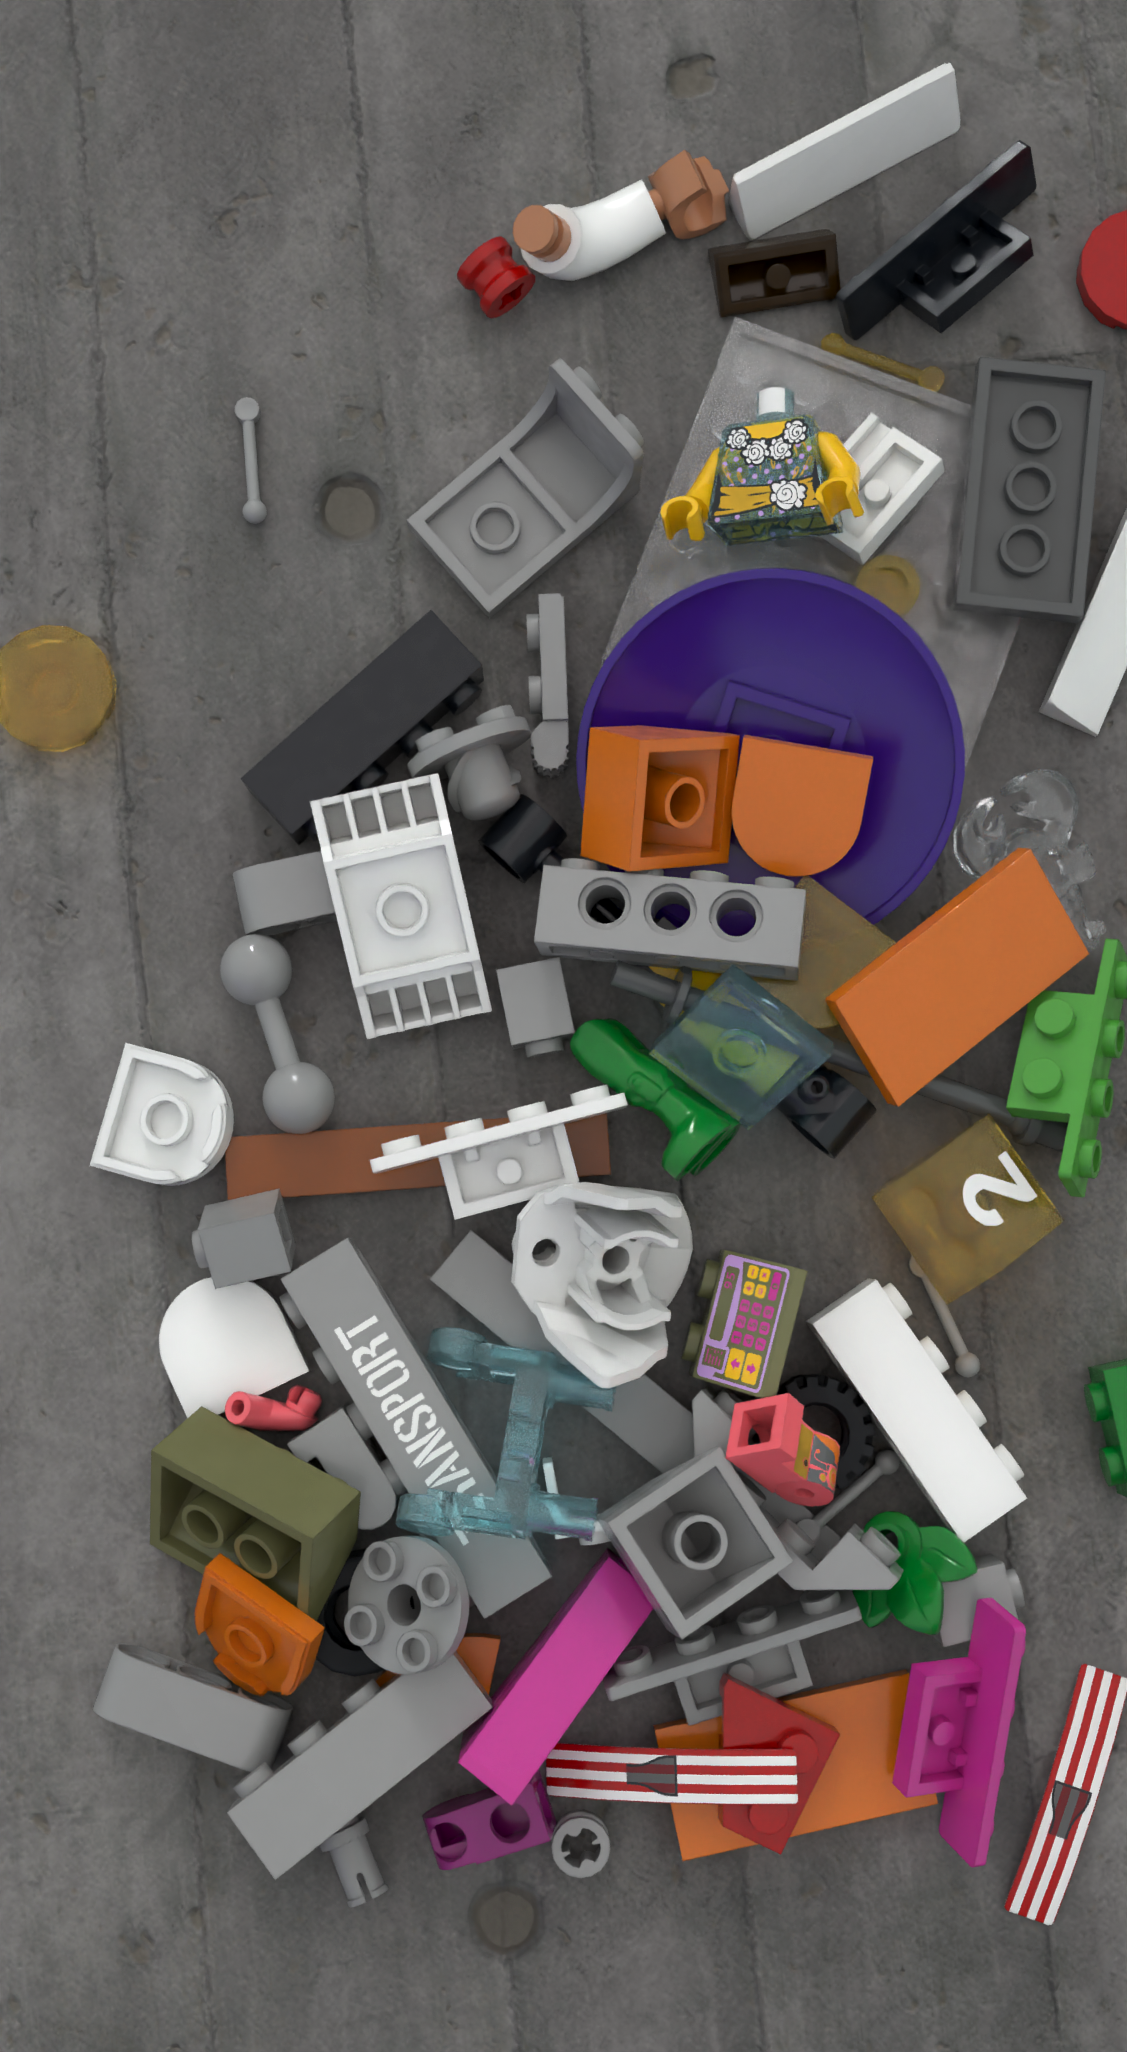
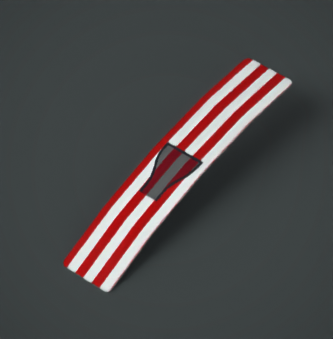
M1087 1664L1080 1666L1067 1719L1047 1786L1022 1860L1004 1905L1007 1911L1046 1925L1054 1923L1072 1877L1099 1796L1127 1695V1678Z
M557 1743L546 1758L547 1794L549 1796L610 1801L727 1805L796 1804L798 1801L796 1752L793 1749H676Z

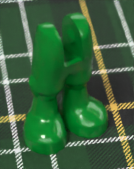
M611 1018L592 1019L582 1023L573 1034L570 1049L577 1061L594 1078L604 1085H608L617 1094L625 1093L626 1101L629 1105L642 1107L649 1112H654L671 1132V1138L663 1152L661 1165L676 1181L682 1179L689 1172L694 1177L700 1174L724 1151L737 1134L741 1123L723 1107L716 1105L688 1087L687 1081L681 1076L679 1068L675 1064L648 1049L621 1022Z

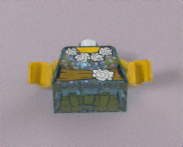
M782 387L763 389L756 394V421L729 424L722 431L720 447L712 451L686 495L672 498L661 507L660 514L666 539L672 540L676 532L688 528L690 539L692 541H701L705 535L703 523L707 519L708 526L725 546L843 533L842 510L851 509L855 518L862 516L864 513L858 497L861 476L860 467L838 436L829 432H823L813 416L806 414L794 415V392L792 390Z

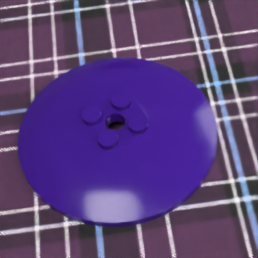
M780 567L752 568L728 572L686 587L659 603L634 624L605 660L584 706L578 733L576 753L577 784L583 813L590 727L642 725L740 735L737 771L744 735L873 756L858 836L848 853L832 867L813 875L797 877L771 872L761 867L747 855L738 842L732 824L728 863L663 869L664 876L689 879L690 873L693 871L720 872L729 876V882L755 885V879L758 877H780L793 881L795 889H806V911L801 952L832 945L862 932L878 923L899 907L917 889L932 870L945 848L961 803L965 777V746L962 723L955 697L945 673L922 638L898 613L878 598L834 577L799 569ZM607 865L610 871L625 873L623 869ZM669 904L662 907L655 917L660 920L664 916L678 929L687 922L690 912L682 905ZM734 910L723 916L719 927L730 936H742L754 927L756 921L748 912Z

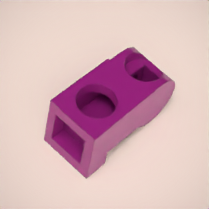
M539 1769L512 1806L493 1790L486 1788L442 1802L422 1815L440 1870H451L475 1862L476 1864L484 1863L549 1842L557 1823Z

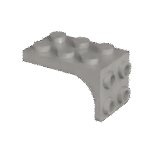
M558 358L549 366L546 388L522 421L495 446L407 519L408 528L489 619L633 498L640 490L644 457L641 448L644 445L642 435L625 415L620 413L614 417L599 400L602 397L599 387L583 368L577 366L572 370L561 358Z

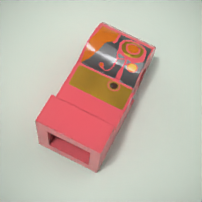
M790 1393L735 1403L725 1458L771 1493H776L791 1503L810 1507L829 1504L834 1498L840 1445L830 1436L814 1431L802 1420L804 1405ZM751 1428L756 1431L761 1443L748 1444Z

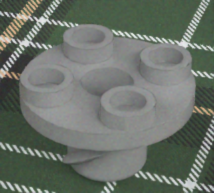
M511 705L499 706L481 714L476 718L477 726L457 734L453 733L451 727L434 730L417 739L415 743L419 752L414 755V758L407 765L412 779L439 773L440 780L448 778V800L454 811L457 813L462 812L463 816L469 820L490 819L509 810L520 797L517 785L522 778L519 770L508 765L505 754L522 745L532 734L526 718L516 716Z
M408 1535L374 1542L366 1548L351 1579L348 1595V1612L344 1619L345 1633L354 1645L360 1646L374 1663L387 1671L409 1675L437 1668L454 1654L466 1631L469 1617V1596L465 1578L454 1558L438 1543L425 1537ZM411 1596L414 1599L415 1609H412L410 1605Z

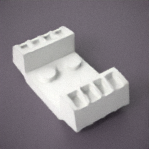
M439 773L310 801L325 872L366 1038H376L435 1023L491 1012L492 1007Z

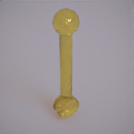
M829 333L821 341V349L827 357L835 358L843 355L918 382L919 388L927 394L938 392L945 380L943 371L936 366H929L924 370L847 344L838 333Z

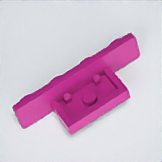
M993 1598L977 1600L968 1657L911 1664L892 1784L906 1798L945 1792L939 1833L972 1868L984 1866L987 1860L990 1837L994 1831V1814L1000 1779L1004 1773V1757L1010 1722L1015 1711L1014 1699L1021 1659L1025 1653L1026 1628L1024 1624Z

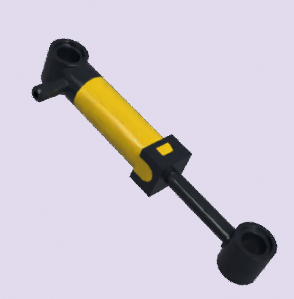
M520 794L516 804L504 812L478 842L506 871L522 883H525L537 871L540 870L543 873V865L561 867V861L564 858L556 850L566 839L567 834L543 808L529 797ZM605 898L594 905L590 916L598 923L607 924L616 921L623 911L609 898ZM664 916L656 924L666 930L677 929ZM634 965L673 980L679 969ZM692 970V987L764 1012L722 973ZM682 1011L678 1017L682 1024L778 1108L808 1141L830 1158L835 1159L876 1113V1108L866 1096L840 1074L828 1069L817 1058Z

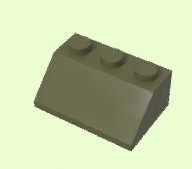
M201 1406L151 1450L150 1545L201 1574H204L205 1566L221 1553L317 1621L357 1540L361 1492L349 1486L343 1480L333 1477L295 1457L291 1452L265 1441L243 1429L240 1425L233 1424L229 1420Z

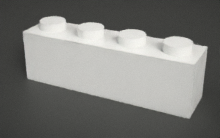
M866 1279L805 1322L848 1385L866 1403L871 1412L870 1417L898 1455L900 1461L946 1528L955 1533L963 1542H966L1027 1499L1017 1484V1481L1024 1477V1473L1010 1452L1002 1444L993 1449L979 1427L984 1425L987 1420L972 1397L965 1390L956 1395L945 1380L942 1373L950 1367L937 1346L928 1336L919 1341L905 1322V1319L912 1315V1311L892 1283L881 1287L876 1279Z

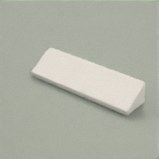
M944 63L733 174L728 206L745 236L749 240H755L957 133L960 128L961 119L955 70L951 63Z
M1127 508L1086 600L1084 617L1074 628L1039 709V713L1095 737L1101 729L1127 668Z

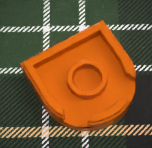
M744 735L731 809L734 832L743 850L761 867L785 876L813 875L835 865L848 853L858 836L873 756Z
M219 1553L205 1566L195 1607V1625L198 1635L204 1631L206 1632L211 1644L218 1653L213 1659L214 1664L229 1680L249 1693L264 1696L268 1691L281 1692V1695L285 1696L291 1695L310 1675L325 1627L223 1554Z

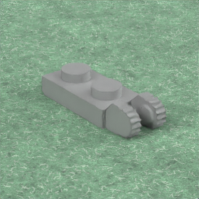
M561 593L538 594L539 614H526L528 652H540L541 676H529L530 714H542L543 721L531 734V756L534 757L532 759V763H534L533 770H537V775H542L543 779L547 777L550 780L553 777L558 779L560 774H564V770L568 768L567 762H569V758H567V755H569L565 615L564 596H561Z

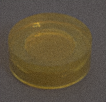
M881 555L868 561L861 569L854 585L878 598L902 618L910 612L920 592V581L914 567L905 559L894 555Z

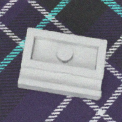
M872 412L843 444L860 467L861 476L858 497L864 513L862 516L855 518L851 509H844L837 513L840 531L835 529L833 533H829V531L815 532L862 566L945 472L942 458L895 427L892 429L888 428ZM826 469L818 473L820 483L822 482V476H826V480L828 478Z

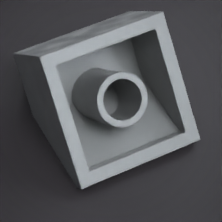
M716 1446L648 1481L596 1517L665 1628L680 1639L687 1637L793 1563V1560L729 1460L725 1458L726 1455L720 1446Z

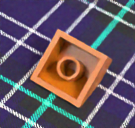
M642 725L590 727L580 856L629 872L728 863L732 827L731 809L736 783L740 735Z

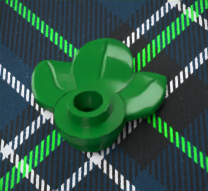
M886 1511L875 1515L865 1525L863 1532L866 1533L870 1527L875 1528L884 1536L894 1532L898 1538L897 1550L901 1554L895 1562L904 1571L899 1581L889 1590H853L862 1620L869 1628H873L881 1624L893 1613L898 1621L910 1629L930 1635L939 1634L944 1611V1589L942 1582L964 1580L976 1574L978 1568L974 1556L967 1545L955 1533L945 1527H919L911 1517L896 1511Z

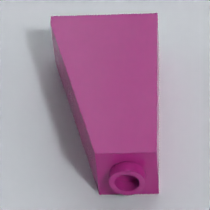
M608 1548L605 1550L492 1695L493 1708L471 1724L463 1733L458 1763L511 1806L653 1610V1607L622 1558H619Z

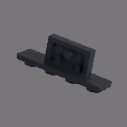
M1019 140L1001 156L992 160L983 171L953 196L943 201L933 213L909 233L900 237L890 249L860 274L851 278L838 291L836 301L845 333L853 340H858L900 304L939 333H942L1034 256L1031 238L1002 219L1036 189L1035 171L1029 145Z

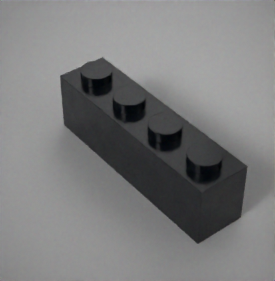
M430 610L249 770L241 780L250 793L298 845L307 837L317 841L319 839L310 801L380 786L389 775L385 768L402 753L409 758L419 752L415 743L416 740L434 731L432 726L444 715L451 711L454 716H457L475 702L482 693V689L478 686L484 681L482 664L438 616Z

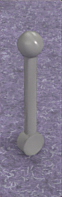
M245 397L237 401L235 405L236 417L243 427L248 501L243 506L242 513L246 521L258 524L267 515L266 506L260 501L255 423L260 419L261 412L258 403L254 399Z
M926 1252L915 1253L909 1259V1270L913 1275L921 1278L957 1356L955 1369L963 1377H973L980 1370V1361L975 1354L968 1352L932 1273L935 1268L934 1259Z
M888 1449L880 1451L875 1457V1464L812 1519H802L795 1524L810 1537L813 1543H816L821 1534L820 1529L883 1474L892 1475L898 1470L900 1464L898 1455Z

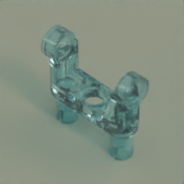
M443 1327L433 1329L426 1357L430 1362L447 1369L457 1370L456 1377L514 1385L495 1496L492 1498L428 1488L427 1495L404 1494L400 1496L395 1524L399 1528L410 1532L438 1537L451 1536L455 1530L525 1540L526 1537L532 1538L535 1531L582 1538L585 1541L593 1542L595 1533L594 1521L596 1522L599 1499L541 1492L540 1485L536 1484L548 1409H553L556 1402L605 1409L607 1412H612L615 1402L613 1397L616 1394L617 1386L608 1389L597 1386L574 1365L562 1364L561 1357L555 1356L554 1352L490 1344L484 1336L459 1328Z

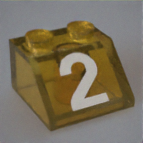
M990 1114L976 1121L884 1182L872 1196V1199L946 1305L1002 1271L1064 1221L1061 1214Z

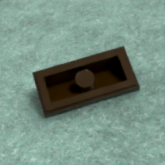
M829 229L708 249L720 317L836 299V294L841 290L836 234Z

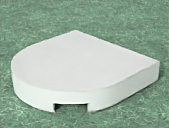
M125 1043L90 1166L167 1186L187 1184L201 1178L221 1160L232 1137L234 1113L232 1102L225 1086L212 1071L198 1063Z
M212 1277L200 1280L187 1287L174 1299L167 1309L161 1324L159 1334L161 1359L187 1418L201 1406L219 1415L225 1412L226 1402L235 1392L241 1391L253 1395H261L311 1370L281 1304L271 1292L253 1281L215 1289Z

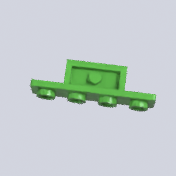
M1106 938L1094 994L1044 990L1028 1003L1006 1105L1012 1117L1068 1123L1058 1176L1069 1195L1084 1198L1088 1178L1095 1179L1098 1176L1102 1158L1101 1142L1096 1140L1100 1117H1109L1113 1104V1082L1111 1079H1108L1112 1058H1120L1124 1048L1125 1024L1123 1020H1120L1123 1000H1127V955L1120 939Z

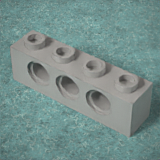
M577 858L563 859L561 867L543 865L534 943L541 956L612 963L620 960L632 965L680 969L682 966H685L693 971L798 981L806 911V889H795L794 882L780 877H758L755 879V885L731 883L729 882V876L726 874L706 870L691 872L690 879L664 876L663 869L630 872L625 870V873L599 870L600 865L598 863ZM615 898L625 904L622 915L612 923L602 924L590 918L592 908L602 899ZM669 904L682 905L690 912L687 922L675 930L663 929L654 922L657 912ZM743 910L751 914L756 922L747 934L730 936L719 927L723 916L730 911Z

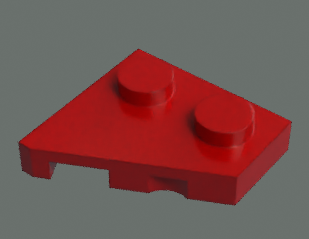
M723 1673L719 1681V1694L722 1697V1734H719V1749L795 1750L798 1801L796 1804L782 1805L718 1804V1819L723 1827L781 1855L840 1733L835 1727Z

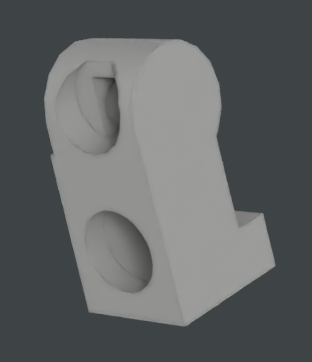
M346 1403L292 1438L287 1445L295 1457L306 1463L317 1457L327 1474L337 1477L349 1486L359 1490L361 1497L358 1528L361 1530H373L383 1526L392 1517L399 1501V1496L395 1493L392 1484L381 1467L380 1462L384 1460L370 1439L365 1441L347 1413L346 1407L349 1405Z

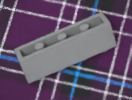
M457 1651L437 1668L417 1674H396L381 1687H379L374 1678H371L341 1702L348 1712L327 1729L320 1720L316 1721L287 1745L294 1754L274 1771L265 1762L233 1787L240 1798L233 1802L227 1814L275 1880L493 1708L491 1697Z

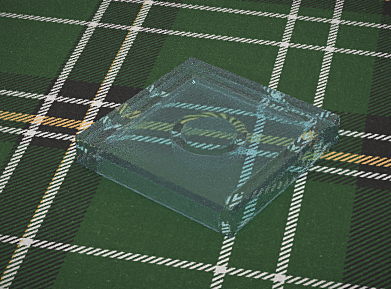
M732 964L653 1042L649 1054L721 1110L738 1120L743 1127L750 1130L831 1057L835 1043Z

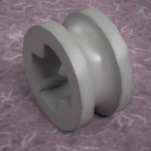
M582 1809L568 1812L556 1823L551 1838L553 1859L559 1869L569 1876L577 1878L591 1877L601 1871L608 1861L611 1849L608 1828L603 1820L593 1812ZM582 1828L591 1830L593 1832L591 1833L592 1844H599L596 1852L584 1850L579 1859L572 1858L569 1855L570 1843H562L564 1837L567 1834L577 1837L581 1833Z

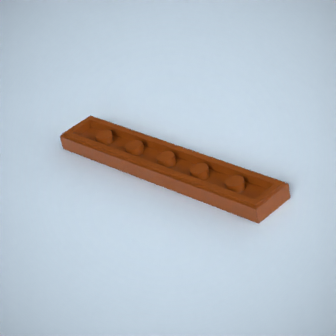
M607 1113L564 1124L578 1177L611 1175ZM509 1118L482 1119L485 1129L510 1123ZM465 1121L312 1131L306 1134L279 1133L231 1137L225 1152L228 1200L279 1188L282 1198L446 1187L439 1158L378 1174L372 1172L370 1160L384 1156L381 1144L413 1135H419L422 1146L447 1139L445 1127Z

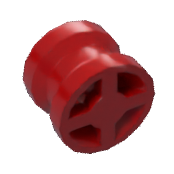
M502 236L492 238L475 249L466 258L457 273V280L469 291H475L480 297V308L491 319L499 317L515 307L529 293L535 283L533 272L528 266L516 263L512 258V246Z

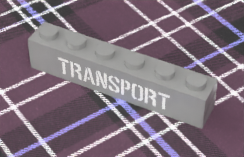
M353 1238L344 1239L282 1277L281 1281L287 1292L280 1295L279 1298L284 1309L298 1329L308 1324L321 1346L312 1352L321 1371L332 1385L340 1380L342 1381L354 1403L346 1407L354 1426L365 1441L375 1436L387 1456V1459L380 1462L395 1493L400 1497L408 1492L419 1509L421 1515L414 1518L413 1521L420 1536L438 1543L458 1564L467 1585L469 1608L476 1604L485 1619L551 1578L552 1567L355 1240Z

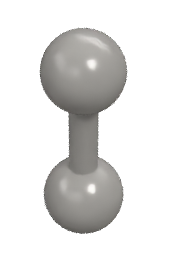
M263 934L245 935L236 939L225 950L220 963L221 980L227 992L234 999L256 1008L276 1069L266 1081L263 1090V1107L267 1117L276 1127L285 1132L306 1134L320 1128L332 1114L335 1104L334 1087L329 1077L320 1068L310 1063L300 1062L279 999L287 990L292 978L293 969L289 953L280 942L270 936Z

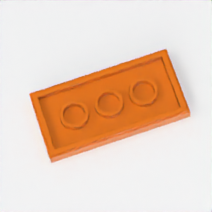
M1017 848L824 1000L886 1102L899 1107L1089 955V952L1032 850Z
M906 1669L777 1698L835 1727L840 1733L790 1837L938 1804L936 1793L906 1798L892 1784L909 1682V1673ZM722 1715L691 1726L688 1725L686 1718L654 1725L658 1748L719 1749V1734H722ZM670 1803L683 1861L758 1845V1843L722 1826L718 1819V1804Z

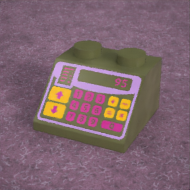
M720 1249L717 1261L706 1259L697 1292L698 1297L707 1299L702 1323L690 1322L681 1355L682 1360L691 1362L689 1374L694 1378L759 1398L777 1395L808 1271Z

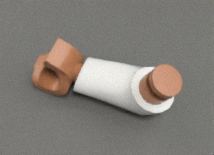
M683 150L648 176L653 188L650 191L647 190L641 179L605 198L584 206L569 208L561 204H548L545 206L531 205L524 208L517 215L513 225L514 241L521 248L522 257L530 268L551 279L575 281L607 270L665 235L666 232L662 220L666 218L675 237L679 239H691L712 231L727 220L725 195L729 192V189L720 170L713 169L710 161L705 156L692 159L690 153Z

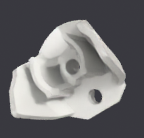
M590 1182L563 1184L536 1192L517 1215L516 1232L512 1240L514 1255L511 1283L525 1305L537 1316L546 1339L597 1386L608 1389L640 1378L657 1361L667 1357L668 1339L665 1321H670L671 1311L667 1306L671 1303L683 1282L693 1251L690 1222L682 1202L674 1193L633 1187L608 1186ZM550 1239L556 1244V1249L554 1247H547L541 1254H532L533 1248L541 1240Z

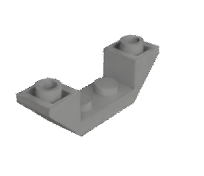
M711 1386L701 1390L692 1400L695 1457L716 1446H720L726 1455L734 1404L743 1402L727 1388L718 1393ZM753 1428L750 1429L748 1442L756 1434ZM737 1472L793 1560V1563L777 1574L794 1590H889L899 1581L904 1570L895 1561L901 1554L878 1530L870 1527L865 1533L854 1523L819 1561L810 1553L815 1547L810 1537L787 1518L780 1524L761 1506L766 1501L762 1491L745 1475Z

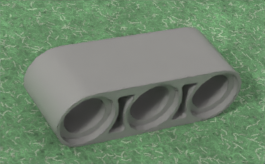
M321 851L249 866L232 874L245 935L263 934L270 936L337 921Z
M125 1643L115 1645L93 1705V1711L110 1722L252 1772L265 1762L272 1770L294 1709L288 1701L267 1692L264 1696L254 1695L240 1688L227 1677L158 1652Z

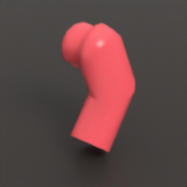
M295 1385L289 1390L286 1402L238 1391L228 1398L225 1405V1415L233 1424L260 1431H305L318 1420L315 1414L321 1407L322 1398L319 1393L301 1385Z

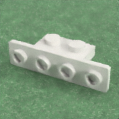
M608 1085L597 1086L570 1094L573 1105L571 1107L547 1112L545 1101L507 1111L510 1123L485 1129L482 1118L447 1126L444 1128L447 1139L422 1146L419 1135L393 1140L381 1144L384 1156L370 1160L372 1172L378 1174L439 1158L455 1220L528 1201L538 1191L563 1184L580 1183L564 1124L626 1108L628 1104L625 1093L610 1096Z

